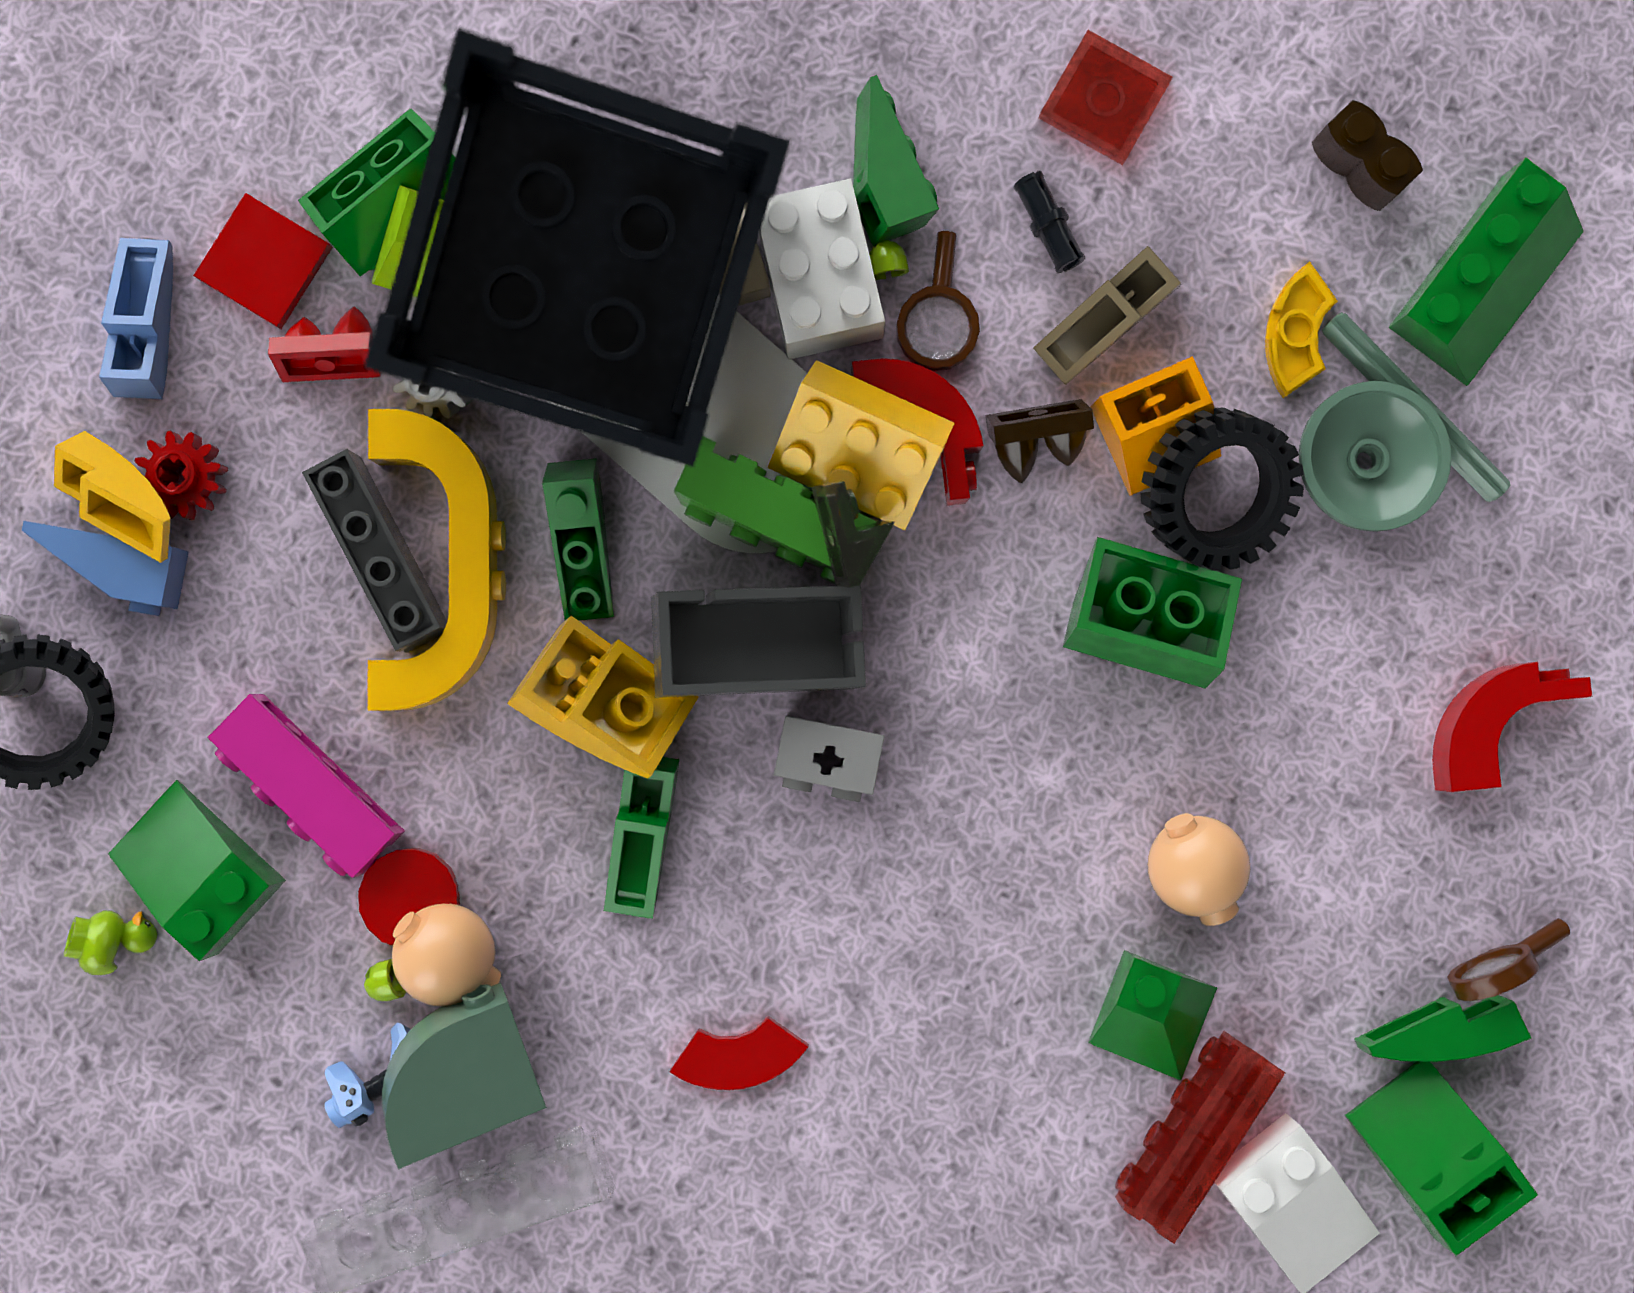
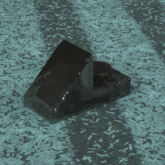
M833 481L812 486L836 586L848 588L861 584L892 529L894 521H879L856 528L854 520L859 517L858 504L851 489L846 490L845 481Z

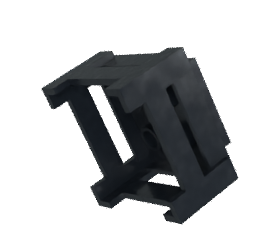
M457 27L441 84L445 94L386 310L385 313L379 312L364 367L417 384H427L694 467L709 417V413L706 412L767 207L769 201L775 196L791 141L740 123H736L732 129L516 55L514 46ZM521 83L720 150V154L717 155L519 88V84ZM464 115L467 116L412 317L411 320H408L412 299ZM746 209L688 406H686L742 213Z

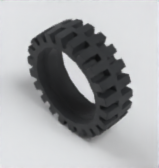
M27 634L14 636L13 641L7 643L2 639L0 640V676L5 672L25 666L49 668L67 676L81 690L88 710L87 722L77 739L60 751L43 756L18 755L0 747V778L5 780V787L17 789L19 783H27L28 790H40L42 783L46 782L50 783L51 788L62 785L64 778L67 776L74 780L83 774L85 766L92 767L99 760L100 752L105 751L109 743L115 716L114 699L109 679L105 678L104 670L99 663L91 661L89 653L82 648L78 651L73 649L71 642L61 638L58 643L50 641V636L39 634L36 639H27Z

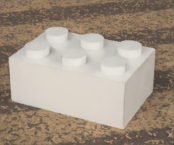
M851 178L775 195L769 201L759 237L788 360L883 339L885 319Z

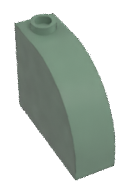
M501 983L493 986L487 984L480 985L475 991L463 995L462 1002L442 1006L428 1014L406 1034L393 1053L383 1081L382 1108L388 1143L398 1170L547 1108Z

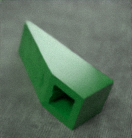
M877 75L870 77L857 98L853 189L861 222L873 247L880 242L890 241L925 227L939 210L935 188L929 180L925 179L916 160L914 143L909 136L904 134L896 117L894 100L887 91H884Z
M597 458L547 463L542 486L564 620L570 616H573L578 621L614 617L603 496Z

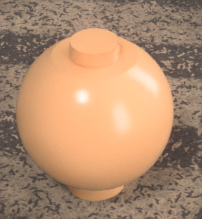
M1189 813L1177 815L1166 822L1165 828L1153 841L1148 855L1147 865L1151 885L1159 898L1171 909L1184 915L1199 917L1201 923L1206 926L1220 925L1236 916L1239 911L1236 901L1244 893L1249 881L1250 860L1242 839L1231 827L1217 819L1206 816H1193Z
M435 904L423 908L417 913L409 912L399 921L393 931V937L396 938L392 949V965L395 976L401 987L410 996L422 1003L432 1006L453 1005L462 1002L463 995L475 991L480 985L487 984L493 986L500 981L501 972L493 966L495 960L493 936L486 923L476 913L463 906Z

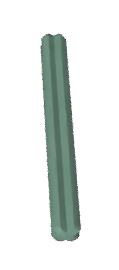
M1341 312L1324 326L1322 330L1323 335L1368 381H1384L1404 386L1419 394L1435 409L1443 421L1449 436L1451 465L1486 501H1494L1508 490L1511 485L1510 481L1346 313Z

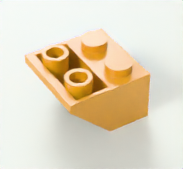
M1193 356L1103 394L1090 406L1129 496L1150 488L1141 482L1143 472L1155 473L1157 466L1149 462L1148 459L1152 451L1163 456L1168 449L1159 441L1166 432L1178 437L1180 432L1175 424L1182 419L1196 423L1194 413L1205 410L1214 414L1212 398ZM1221 449L1209 453L1195 468L1220 458Z

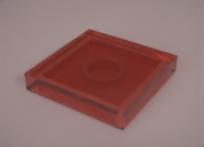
M1087 30L1038 118L1123 165L1173 77L1096 33Z

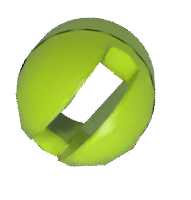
M888 240L880 242L870 251L869 256L875 280L886 279V272L889 271L892 278L903 276L909 272L906 254L903 248L896 242Z
M392 959L378 962L368 969L365 975L364 988L369 997L377 1001H391L405 996L406 991L401 987L395 976Z

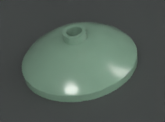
M1368 381L1353 384L1325 399L1307 421L1299 445V463L1303 465L1304 475L1301 477L1306 490L1315 504L1338 523L1362 531L1378 532L1396 529L1424 515L1442 494L1451 468L1449 436L1443 421L1435 409L1414 391L1404 386L1384 381ZM1359 453H1366L1370 456L1372 465L1369 470L1359 467L1357 463Z

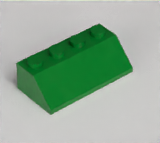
M1526 157L1507 171L1388 328L1464 385L1468 386L1584 232L1567 188Z

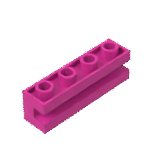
M249 694L207 737L218 748L215 751L216 757L232 771L238 772L241 770L253 782V785L250 787L252 792L265 804L274 807L276 804L289 817L286 821L289 828L307 842L312 839L325 852L322 856L325 863L341 876L348 874L351 878L363 875L377 860V856L386 847L391 846L405 832L396 821L265 694Z

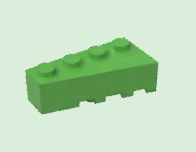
M705 436L702 437L694 467L685 465L674 489L680 504L687 507L684 513L685 516L709 527L712 526L714 520L732 527L729 535L747 545L757 547L759 541L778 548L775 556L796 567L802 568L806 561L822 568L823 571L820 577L835 585L849 586L850 582L857 585L861 584L887 526L830 498L822 497L819 502L811 498L813 494L811 490L788 477L776 476L774 481L766 478V470L758 466L757 462L741 454L737 456L730 455L729 459H726L713 452L717 442Z

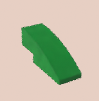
M663 757L652 776L648 779L624 770L619 812L615 819L603 911L653 919L680 759Z
M1500 995L1486 998L1463 1010L1460 1004L1441 997L1354 1038L1357 1047L1373 1057L1418 1062L1468 1059L1501 1051L1532 1039L1515 1002Z

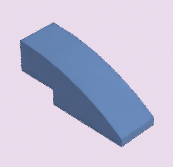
M119 239L101 324L108 332V338L99 378L113 397L163 399L168 367L173 286V249L169 240Z

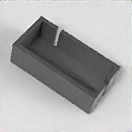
M861 585L713 590L706 595V605H698L705 601V590L658 591L651 597L655 698L849 690L866 687L864 641H854L842 645L843 635H852L863 631Z

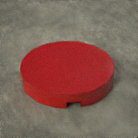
M420 848L394 850L378 858L365 872L358 891L359 912L367 929L381 942L393 946L396 939L393 937V931L399 921L409 912L417 913L421 909L435 904H455L460 906V892H458L456 877L452 868L435 853Z

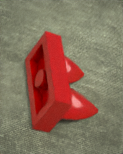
M354 306L338 321L332 334L322 335L313 322L303 317L288 329L284 337H269L268 356L282 382L381 377V372L364 367L373 333L364 314Z

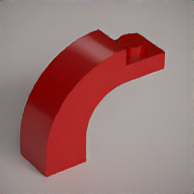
M886 358L852 361L851 376L954 422L940 454L946 506L966 504L970 499L969 491L977 490V479L974 461H965V454L979 453L984 445L978 422L964 397L946 379L912 362Z
M1527 662L1493 669L1471 681L1449 704L1436 731L1432 755L1435 790L1458 792L1502 787L1498 744L1502 730L1509 719L1522 708L1534 703L1592 697L1590 677L1570 678L1569 668L1539 671L1538 662Z

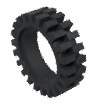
M1214 408V414L1202 410L1194 413L1196 423L1182 419L1175 424L1180 432L1178 437L1166 432L1159 440L1168 448L1163 456L1152 451L1148 461L1155 464L1157 469L1155 473L1143 472L1141 482L1151 487V492L1140 493L1141 504L1151 509L1143 513L1146 523L1155 528L1151 531L1153 535L1164 543L1165 547L1190 563L1199 567L1204 565L1210 570L1220 571L1221 564L1230 570L1240 568L1239 558L1249 564L1260 559L1255 549L1256 547H1260L1269 553L1277 546L1269 537L1273 531L1285 537L1291 527L1280 522L1284 513L1293 517L1298 515L1300 507L1289 502L1290 496L1303 497L1304 485L1293 481V478L1304 475L1303 465L1292 460L1299 455L1296 447L1287 443L1286 441L1289 437L1283 431L1274 428L1273 424L1237 409L1231 411L1226 408ZM1234 445L1246 447L1254 456L1259 471L1258 492L1252 506L1239 521L1230 527L1212 532L1197 530L1189 521L1184 503L1186 484L1191 472L1204 457L1217 449Z

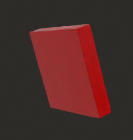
M245 193L193 276L277 328L282 329L333 247L325 240Z

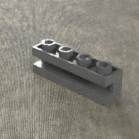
M345 449L303 471L302 474L395 651L401 652L404 650L405 653H409L440 637L445 629L447 620L362 458L352 451Z

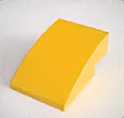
M570 616L556 629L507 704L576 747L606 762L648 779L657 768L699 697L655 698L653 663L620 639L611 645L573 616Z

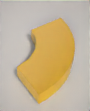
M1310 261L1300 268L1281 289L1274 301L1266 326L1265 352L1267 365L1272 380L1282 398H1285L1326 369L1318 352V331L1325 314L1338 301Z

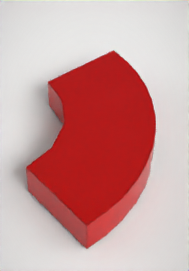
M769 1016L755 1029L738 1036H716L699 1028L669 1072L681 1080L703 1088L715 1090L745 1089L765 1083L782 1074L804 1054L809 1044Z

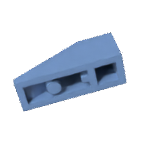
M23 521L22 531L108 596L130 601L128 611L160 616L161 607L178 609L189 551L169 546L168 559L160 563L113 536Z

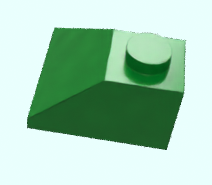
M1124 950L1088 1043L1182 1080L1217 987Z

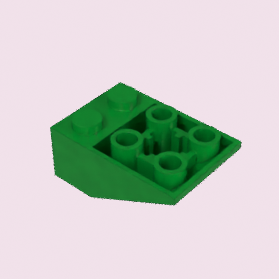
M1417 1061L1345 1115L1433 1238L1455 1256L1459 1255L1538 1196L1507 1151L1431 1062Z

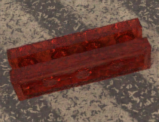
M1225 1030L1219 1038L1213 1036L1204 1044L1198 1056V1062L1201 1063V1066L1191 1081L1185 1078L1178 1084L1170 1100V1103L1174 1106L1163 1123L1158 1120L1149 1128L1143 1140V1146L1146 1148L1136 1165L1130 1162L1123 1168L1115 1184V1188L1119 1190L1115 1198L1122 1209L1139 1221L1144 1219L1150 1223L1158 1234L1173 1244L1179 1238L1286 1073Z

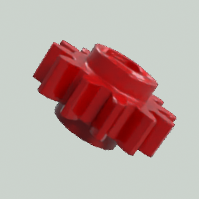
M171 430L167 431L165 446L148 440L147 446L153 455L150 459L137 457L134 462L146 469L144 477L162 499L170 518L172 519L179 512L182 518L194 520L196 517L195 505L213 511L214 504L208 496L211 492L223 494L227 490L223 485L215 482V477L225 474L228 471V467L211 462L217 457L219 449L211 444L202 446V437L192 432H189L183 440L179 434ZM181 466L185 468L182 471V476L185 480L178 484L175 483L179 479L176 470Z

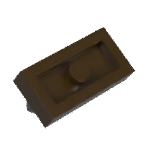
M1082 399L985 415L988 435L995 444L998 458L1009 475L1019 483L1025 481L1034 466L1038 452V438H1044L1046 446L1057 460L1066 466H1070L1083 448L1087 430L1094 429L1093 411Z

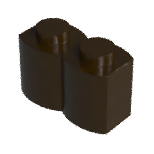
M1352 100L1312 141L1313 149L1320 161L1331 171L1345 176L1353 194L1363 204L1377 211H1381L1423 171L1422 165L1414 151L1401 140L1388 136L1380 117L1371 108L1355 100Z

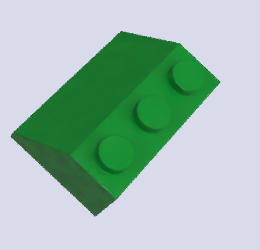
M412 108L298 200L320 232L360 277L367 271H373L376 268L399 186L401 185L418 191L434 130ZM452 154L446 180L440 198L442 200H444L451 171L453 168L455 160L454 154Z
M1097 537L1073 601L1063 648L1206 689L1225 669L1242 578Z

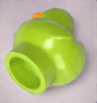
M111 910L98 912L90 919L75 916L66 940L64 957L78 959L79 966L88 974L107 975L118 968L114 963V958L120 942L128 951L142 953L154 946L157 940V930L151 921L143 917L142 911L137 912L128 923H124L121 916Z

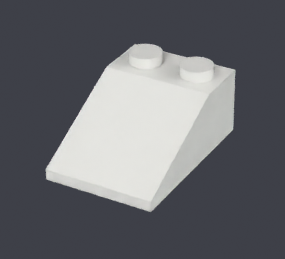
M1286 1113L1208 1174L1300 1293L1309 1291L1380 1234L1331 1163L1302 1126Z

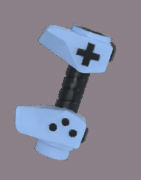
M396 1023L391 1028L392 1049L390 1060L399 1043L411 1030L401 1023ZM338 1062L326 1068L325 1077L333 1095L331 1099L325 1102V1110L335 1126L341 1128L346 1124L352 1123L354 1126H360L367 1122L368 1116L374 1113L373 1101L382 1096L386 1069L379 1073V1075L371 1078L370 1081L368 1080L364 1083L344 1062Z

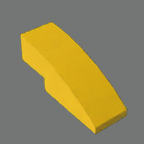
M86 431L55 445L54 487L80 501L79 517L160 563L168 559L170 515L150 482L132 463L109 445Z

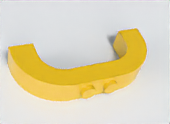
M368 409V459L379 466L412 465L429 469L441 481L448 498L449 611L445 629L438 641L430 649L416 657L403 660H368V711L413 710L435 704L458 691L473 677L484 662L495 634L497 600H505L506 596L504 570L497 571V551L505 550L506 527L504 521H497L496 497L490 476L478 455L464 440L440 422L416 412L400 409Z

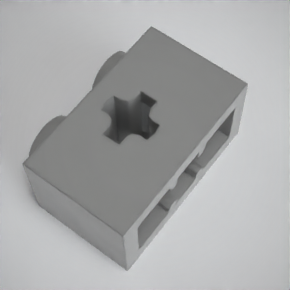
M785 716L774 776L783 777L782 787L811 792L814 783L833 787L832 797L860 802L862 793L873 795L885 735ZM826 746L835 747V755L843 758L841 767L833 766L830 774L821 773V765L813 762L814 753H823Z

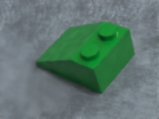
M178 780L165 791L108 853L161 927L199 962L219 954L286 881Z

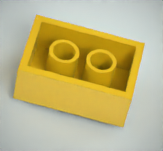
M816 360L800 384L767 468L902 530H906L946 444L954 422Z

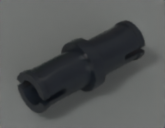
M1042 171L1032 172L1019 179L1014 184V189L1032 220L1030 229L1035 237L1040 236L1055 266L1056 272H1066L1078 266L1086 257L1081 252L1067 224L1069 215L1066 209L1058 207Z

